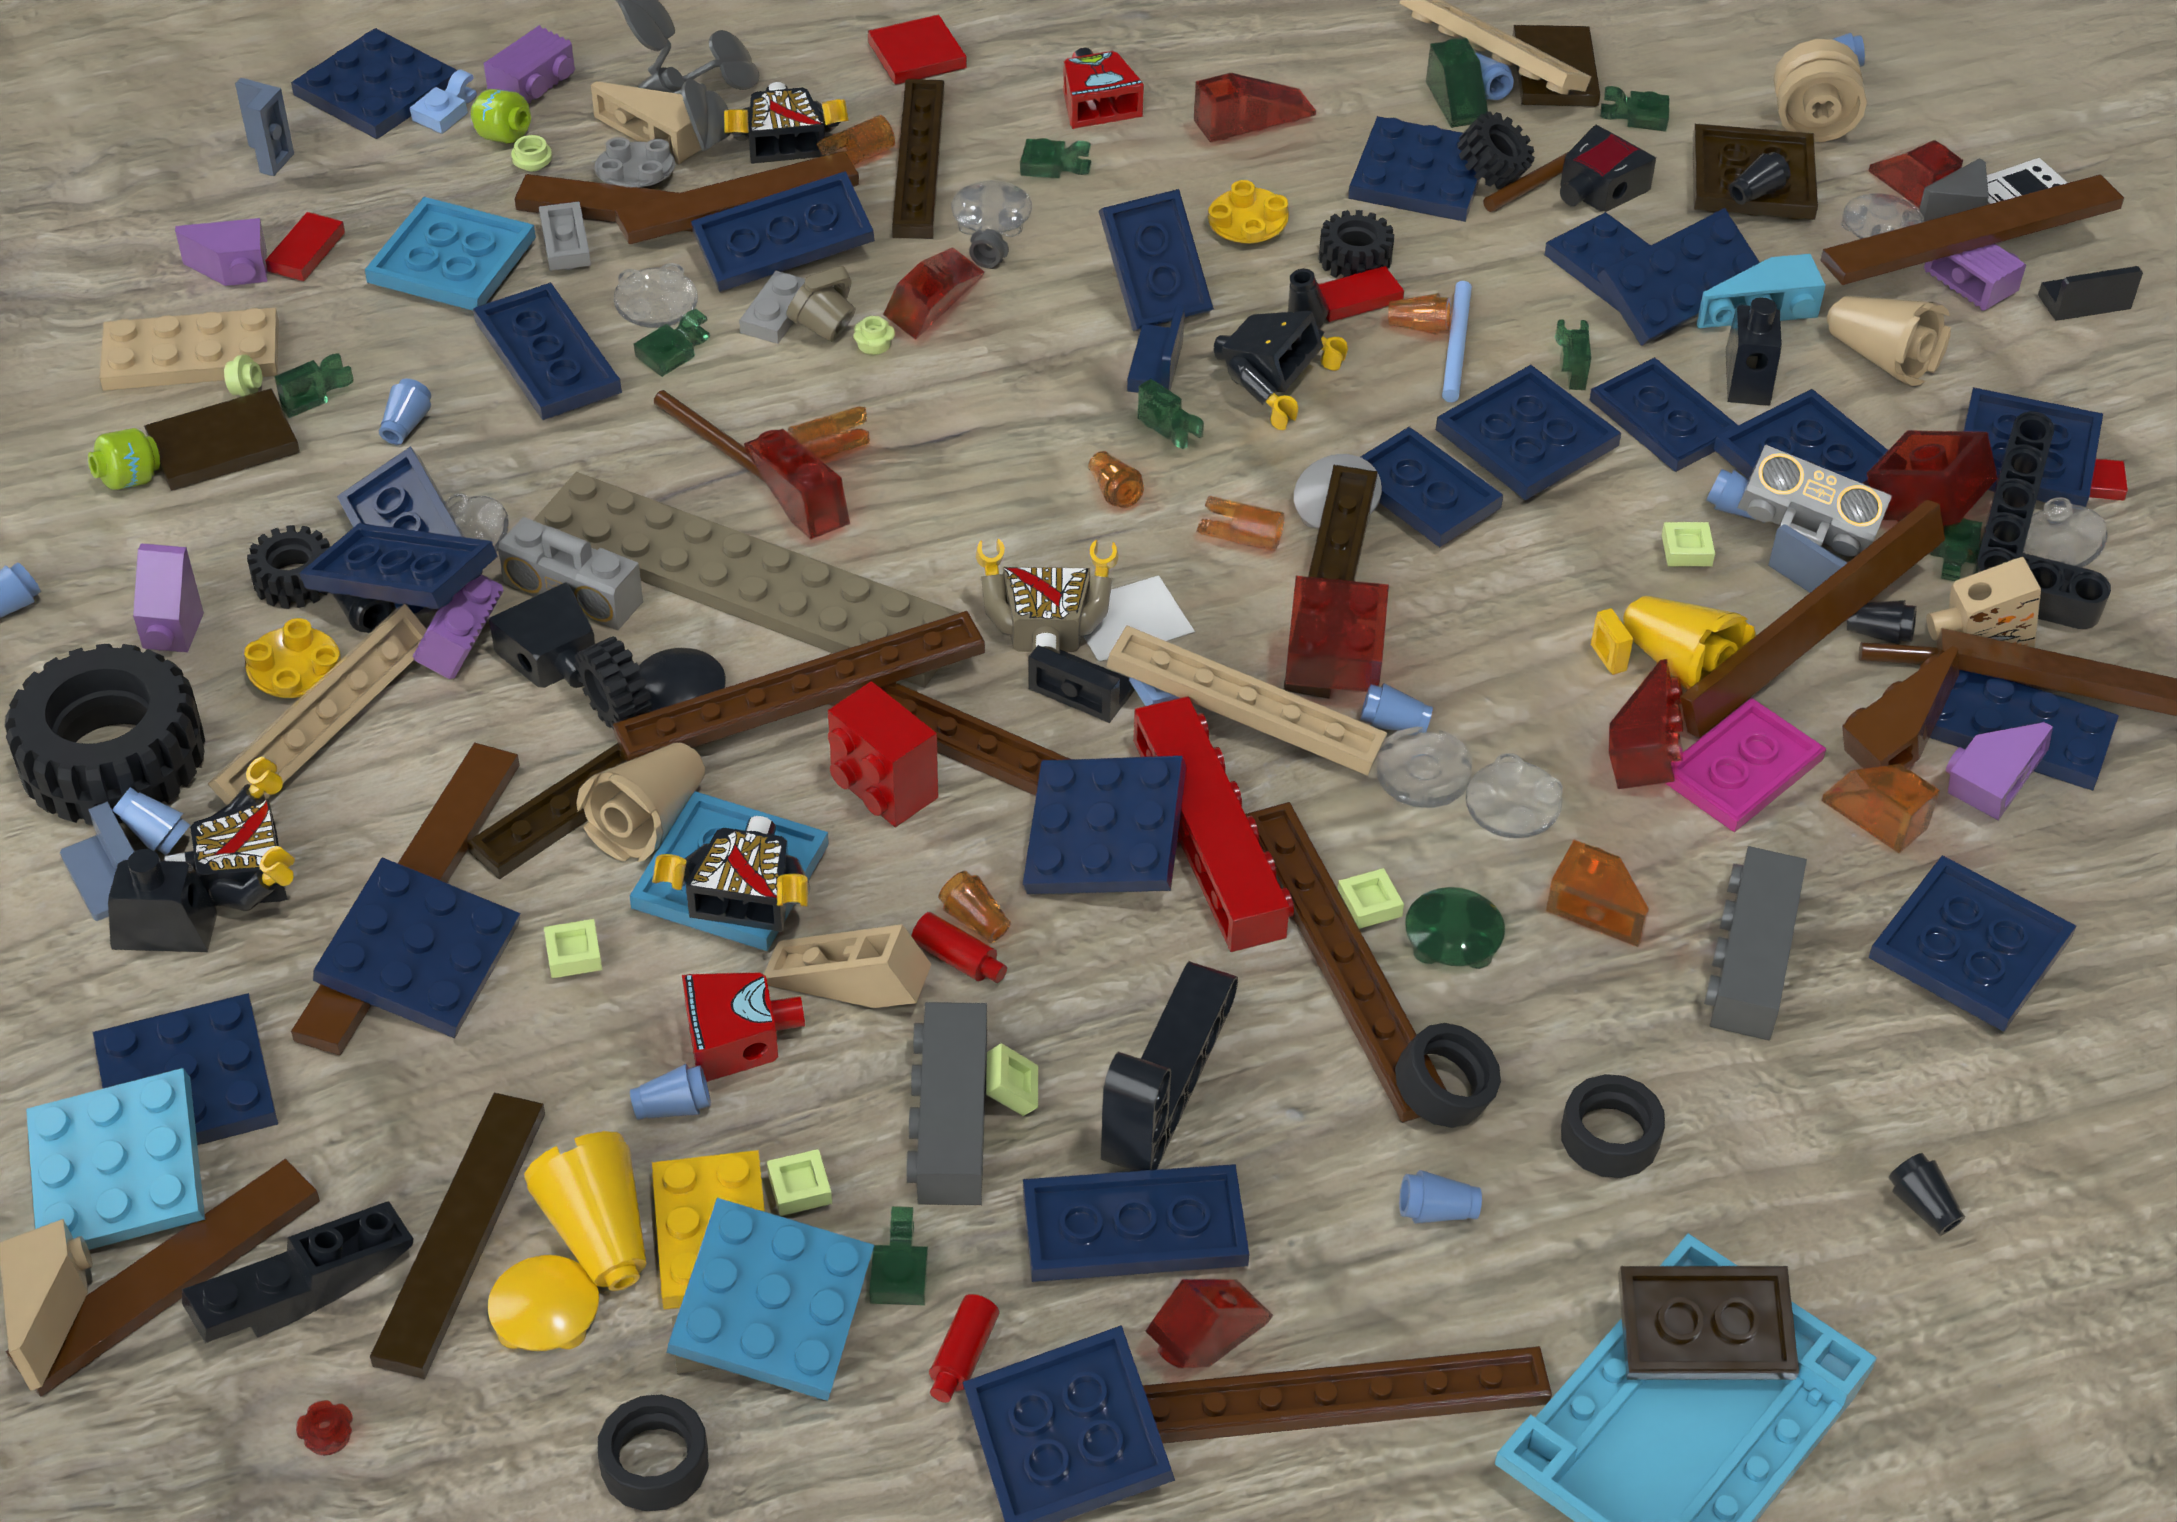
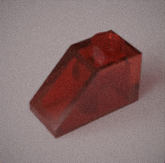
M1932 140L1898 151L1870 164L1869 172L1920 208L1925 187L1962 168L1963 159L1943 144Z
M1182 1279L1145 1332L1159 1345L1157 1348L1158 1353L1171 1365L1180 1369L1210 1367L1268 1324L1273 1314L1237 1279Z

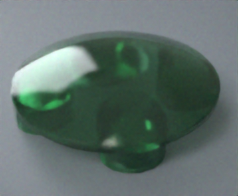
M1445 887L1426 892L1411 904L1406 914L1405 929L1408 939L1413 945V955L1417 960L1425 964L1437 962L1448 966H1470L1475 969H1482L1492 962L1493 955L1503 943L1505 924L1500 911L1486 897L1468 889Z

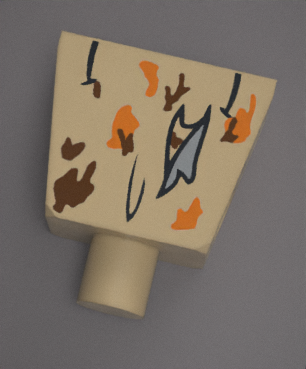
M2024 557L2016 558L1955 581L1951 585L1949 608L1928 613L1926 616L1931 638L1938 640L1941 628L2035 648L2041 588Z

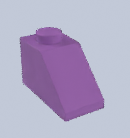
M260 218L175 226L184 265L224 286L267 282L265 262L267 248Z
M141 543L137 555L133 617L142 648L159 651L188 652L204 611L187 547Z
M2042 722L1976 735L1966 750L1959 747L1947 764L1946 772L1950 774L1948 793L1999 821L2048 751L2053 727Z

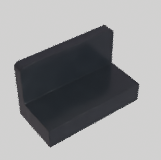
M2139 266L2046 281L2041 283L2038 296L2055 321L2129 310L2132 308L2143 272Z
M1037 645L1028 657V689L1108 723L1113 720L1135 691L1129 681L1130 678L1061 649L1059 654Z

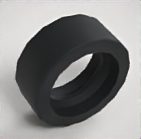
M1449 1023L1429 1025L1418 1033L1403 1050L1395 1067L1397 1087L1409 1107L1418 1116L1432 1124L1449 1128L1468 1125L1477 1118L1496 1097L1501 1084L1500 1066L1491 1048L1475 1033L1462 1026ZM1424 1055L1443 1056L1454 1062L1465 1073L1471 1085L1472 1096L1455 1095L1441 1088L1430 1076L1425 1066Z
M1609 1074L1588 1078L1572 1090L1566 1102L1561 1123V1141L1571 1159L1583 1169L1596 1175L1623 1178L1639 1174L1653 1163L1660 1149L1665 1129V1112L1657 1096L1641 1082L1626 1076ZM1601 1108L1616 1109L1634 1118L1641 1125L1644 1134L1637 1141L1625 1144L1609 1143L1589 1132L1582 1123V1117L1590 1111Z
M662 1394L639 1396L621 1404L606 1418L598 1435L599 1466L601 1476L609 1493L623 1505L641 1511L667 1510L685 1502L701 1487L709 1468L706 1430L698 1413L682 1400ZM664 1429L675 1432L684 1438L687 1444L686 1458L675 1469L662 1475L643 1477L629 1473L620 1462L621 1448L633 1436L644 1431Z

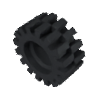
M1491 111L1486 112L1484 115L1481 114L1459 137L1458 149L1462 150L1459 154L1461 160L1468 161L1465 165L1468 171L1474 169L1477 172L1474 175L1476 179L1480 180L1483 177L1485 178V185L1491 187L1495 183L1496 189H1502L1504 186L1518 180L1532 166L1531 164L1535 159L1532 154L1535 151L1533 146L1527 145L1531 140L1528 135H1521L1520 132L1523 129L1519 125L1515 128L1511 125L1513 122L1511 118L1507 116L1503 120L1501 113L1496 112L1493 115Z
M1349 210L1342 211L1341 218L1337 214L1330 216V221L1325 220L1323 228H1321L1319 263H1322V268L1325 271L1331 269L1330 275L1335 278L1340 274L1343 277L1384 266L1390 268L1395 234H1393V227L1391 225L1387 226L1386 219L1382 217L1376 220V214L1372 212L1368 216H1362L1363 210H1356L1355 215H1350Z
M294 525L286 526L287 532L280 533L279 528L272 529V537L270 538L262 534L258 537L259 545L252 543L249 548L251 554H247V562L254 590L261 600L266 598L267 604L273 607L280 601L281 608L290 609L291 602H296L298 608L306 607L304 600L310 599L314 604L320 600L319 592L324 595L328 594V592L306 589L299 575L303 569L330 548L328 539H323L321 532L315 530L311 534L310 527L302 526L300 531L296 532ZM304 564L295 569L281 570V568L287 565Z
M614 636L579 651L575 655V668L579 671L577 677L579 682L584 685L582 690L585 696H589L592 709H597L599 719L602 722L605 721L606 726L609 728H613L614 723L650 712L649 709L652 708V704L649 701L651 699L650 692L645 688L647 685L646 679L641 677L639 670H641L637 662H633V655L629 649L625 650L624 643L621 640L617 641V638Z

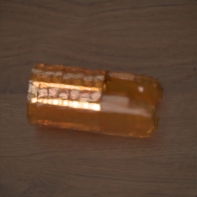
M877 115L826 137L816 145L823 155L845 147L847 150L845 151L852 164L856 165L892 149L895 146V136L887 119L882 115Z
M858 406L788 427L789 444L796 461L799 464H803L870 444L869 431L862 428L848 431V429L867 422L866 407Z
M1215 496L1207 498L1205 507L1209 511L1230 517L1232 522L1229 524L1211 519H1202L1198 524L1196 532L1209 537L1276 551L1284 527L1285 518L1283 512Z

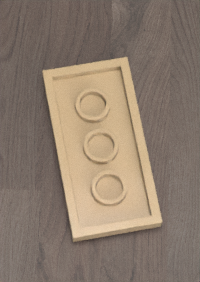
M251 308L240 311L206 312L203 314L181 316L166 315L157 318L121 319L104 322L99 376L102 389L106 391L225 380L224 369L226 363L233 361L238 355L250 356L260 366L262 377L278 376L279 319L276 308Z

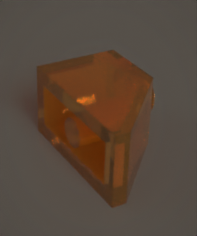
M1896 764L1851 770L1823 794L1821 801L1900 854L1928 829L1940 790L1903 765Z
M1574 839L1552 878L1546 911L1639 947L1649 908L1619 856Z

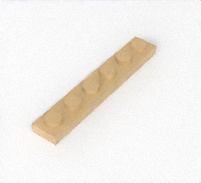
M1400 0L1399 4L1413 11L1411 14L1413 18L1425 23L1432 24L1435 22L1439 24L1437 30L1452 37H1459L1460 35L1466 38L1464 41L1466 46L1479 51H1486L1487 49L1493 52L1491 58L1510 66L1513 63L1520 67L1518 72L1521 75L1535 80L1542 78L1548 81L1546 87L1552 91L1568 95L1569 90L1586 92L1591 76L1444 0Z
M406 604L398 607L218 773L208 785L228 805L244 785H252L247 780L246 772L249 765L258 757H264L276 764V774L282 777L284 783L414 660L413 654L427 630ZM264 793L265 799H267L270 796V794Z
M1128 625L1124 628L1108 657L1106 667L1179 698L1189 696L1191 702L1367 776L1387 735L1385 731Z

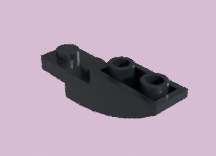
M386 1201L289 1236L287 1251L182 1289V1305L205 1343L248 1327L252 1328L258 1338L317 1311L359 1287L411 1248L414 1238L391 1203Z

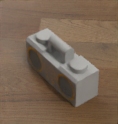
M1765 445L1737 508L1746 511L1752 518L1759 521H1770L1778 524L1779 527L1786 524L1819 546L1824 543L1831 546L1839 554L1857 556L1873 543L1892 496Z
M523 517L499 542L498 552L503 582L508 586L537 596L567 582L587 618L619 630L643 603L638 562L603 548L593 549L588 541Z

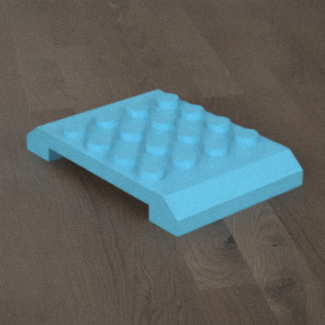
M1688 1233L1660 1266L1737 1265ZM1792 1302L1799 1375L1796 1380H1627L1621 1318L1536 1417L1530 1414L1497 1452L1495 1465L1574 1522H1757L1854 1400L1873 1370L1877 1357Z

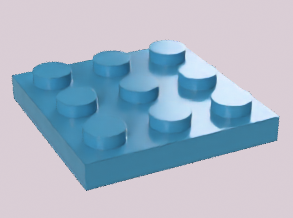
M423 197L365 268L366 280L370 284L473 311V308L486 304L535 240V228L533 224Z
M694 791L631 892V909L768 952L779 931L690 918L686 885L681 890H676L672 888L670 882H659L657 884L652 882L656 857L661 854H672L686 858L703 844L710 843L717 830L725 827L745 831L747 822L751 817L762 816L772 820L776 825L775 835L782 836L788 841L789 855L800 861L809 880L829 845L828 832ZM786 903L785 920L794 904Z
M717 1198L666 1353L828 1401L874 1245Z

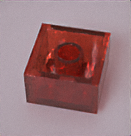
M1907 430L1867 472L1871 488L1892 496L1882 520H1896L1899 522L1923 502L1930 500L1940 504L1943 525L1959 523L1998 479L1988 432Z
M1296 576L1285 684L1367 692L1370 684L1379 686L1383 661L1389 584Z

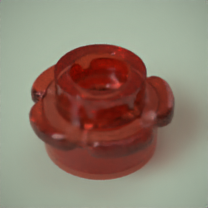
M328 1400L318 1401L308 1407L306 1415L299 1417L296 1424L297 1436L299 1439H304L305 1447L315 1454L323 1456L335 1454L341 1451L350 1440L352 1433L350 1423L353 1421V1415L350 1409L342 1403L333 1405ZM323 1422H329V1423H330L329 1426L324 1427V1428H320L321 1423H323Z

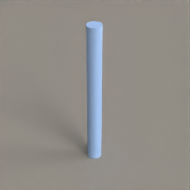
M1459 281L1455 285L1442 397L1447 402L1457 401L1460 394L1472 290L1471 284L1467 281Z

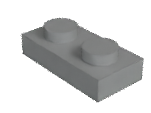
M580 202L540 206L539 213L549 270H569L576 267L591 266Z
M775 271L739 320L740 333L779 344L794 323L786 317V311L793 297L804 284L805 279Z

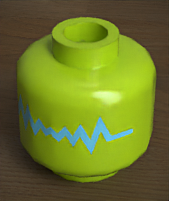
M487 89L473 103L471 119L478 135L486 140L515 143L528 131L531 113L526 99L519 93L501 89Z
M130 428L99 435L94 443L93 452L88 453V465L94 478H101L108 488L118 490L149 483L154 476V471L160 467V456L157 445L151 436H145L137 428Z

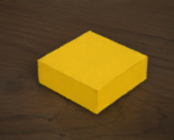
M1612 608L1598 611L1590 645L1612 675L1625 672L1628 668L1633 637Z

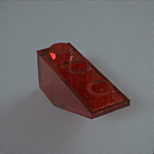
M1227 73L1195 81L1194 121L1209 142L1225 140L1229 137L1260 131L1264 128L1295 122L1316 115V109L1299 88L1236 73Z
M949 248L921 261L897 283L883 315L916 340L965 294L985 272L955 248Z
M783 428L780 430H768L761 433L758 438L744 443L745 450L791 523L808 538L813 539L850 524L842 478Z
M1667 659L1660 660L1609 723L1608 752L1618 789L1675 782V762L1683 761V749L1679 734L1683 732V720L1679 706L1681 704L1680 696L1683 694L1680 677H1671Z

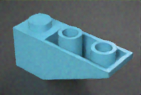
M1811 254L1770 257L1703 292L1696 325L1698 329L1731 326L1736 307L1740 305L1750 306L1752 300L1759 297L1769 298L1776 303L1777 309L1780 310V321L1818 318L1826 285Z

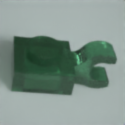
M1605 87L1604 100L1616 103L1611 105L1601 103L1600 117L1608 120L1627 119V127L1666 132L1669 122L1668 95H1660L1652 91H1631L1628 97L1619 87Z
M1046 138L1026 139L1020 160L1021 176L1060 178L1062 171L1073 172L1078 175L1089 174L1092 160L1080 159L1078 156L1089 157L1091 143L1076 141L1066 148V141H1055Z
M698 309L688 311L682 317L675 330L668 324H665L633 344L635 356L663 377L695 357L693 346L700 345L709 339L710 333L700 326L708 321L707 316Z
M1559 319L1555 340L1562 346L1560 371L1567 372L1569 390H1586L1591 363L1589 324L1586 320H1581L1579 330H1568L1565 327V321Z
M339 353L325 357L321 361L320 367L312 360L274 376L280 405L288 418L327 403L326 392L346 387L354 382L351 367H343Z
M1151 378L1139 386L1137 419L1142 421L1147 427L1154 429L1167 439L1171 438L1172 443L1182 449L1188 447V433H1192L1198 438L1203 437V420L1184 411L1180 397Z
M1941 514L1945 541L1931 551L1930 555L1943 558L1941 579L1957 581L1960 579L1962 564L1964 565L1965 562L1975 564L1982 522Z
M892 1206L890 1245H874L869 1291L870 1304L925 1306L928 1247L913 1246L914 1207Z

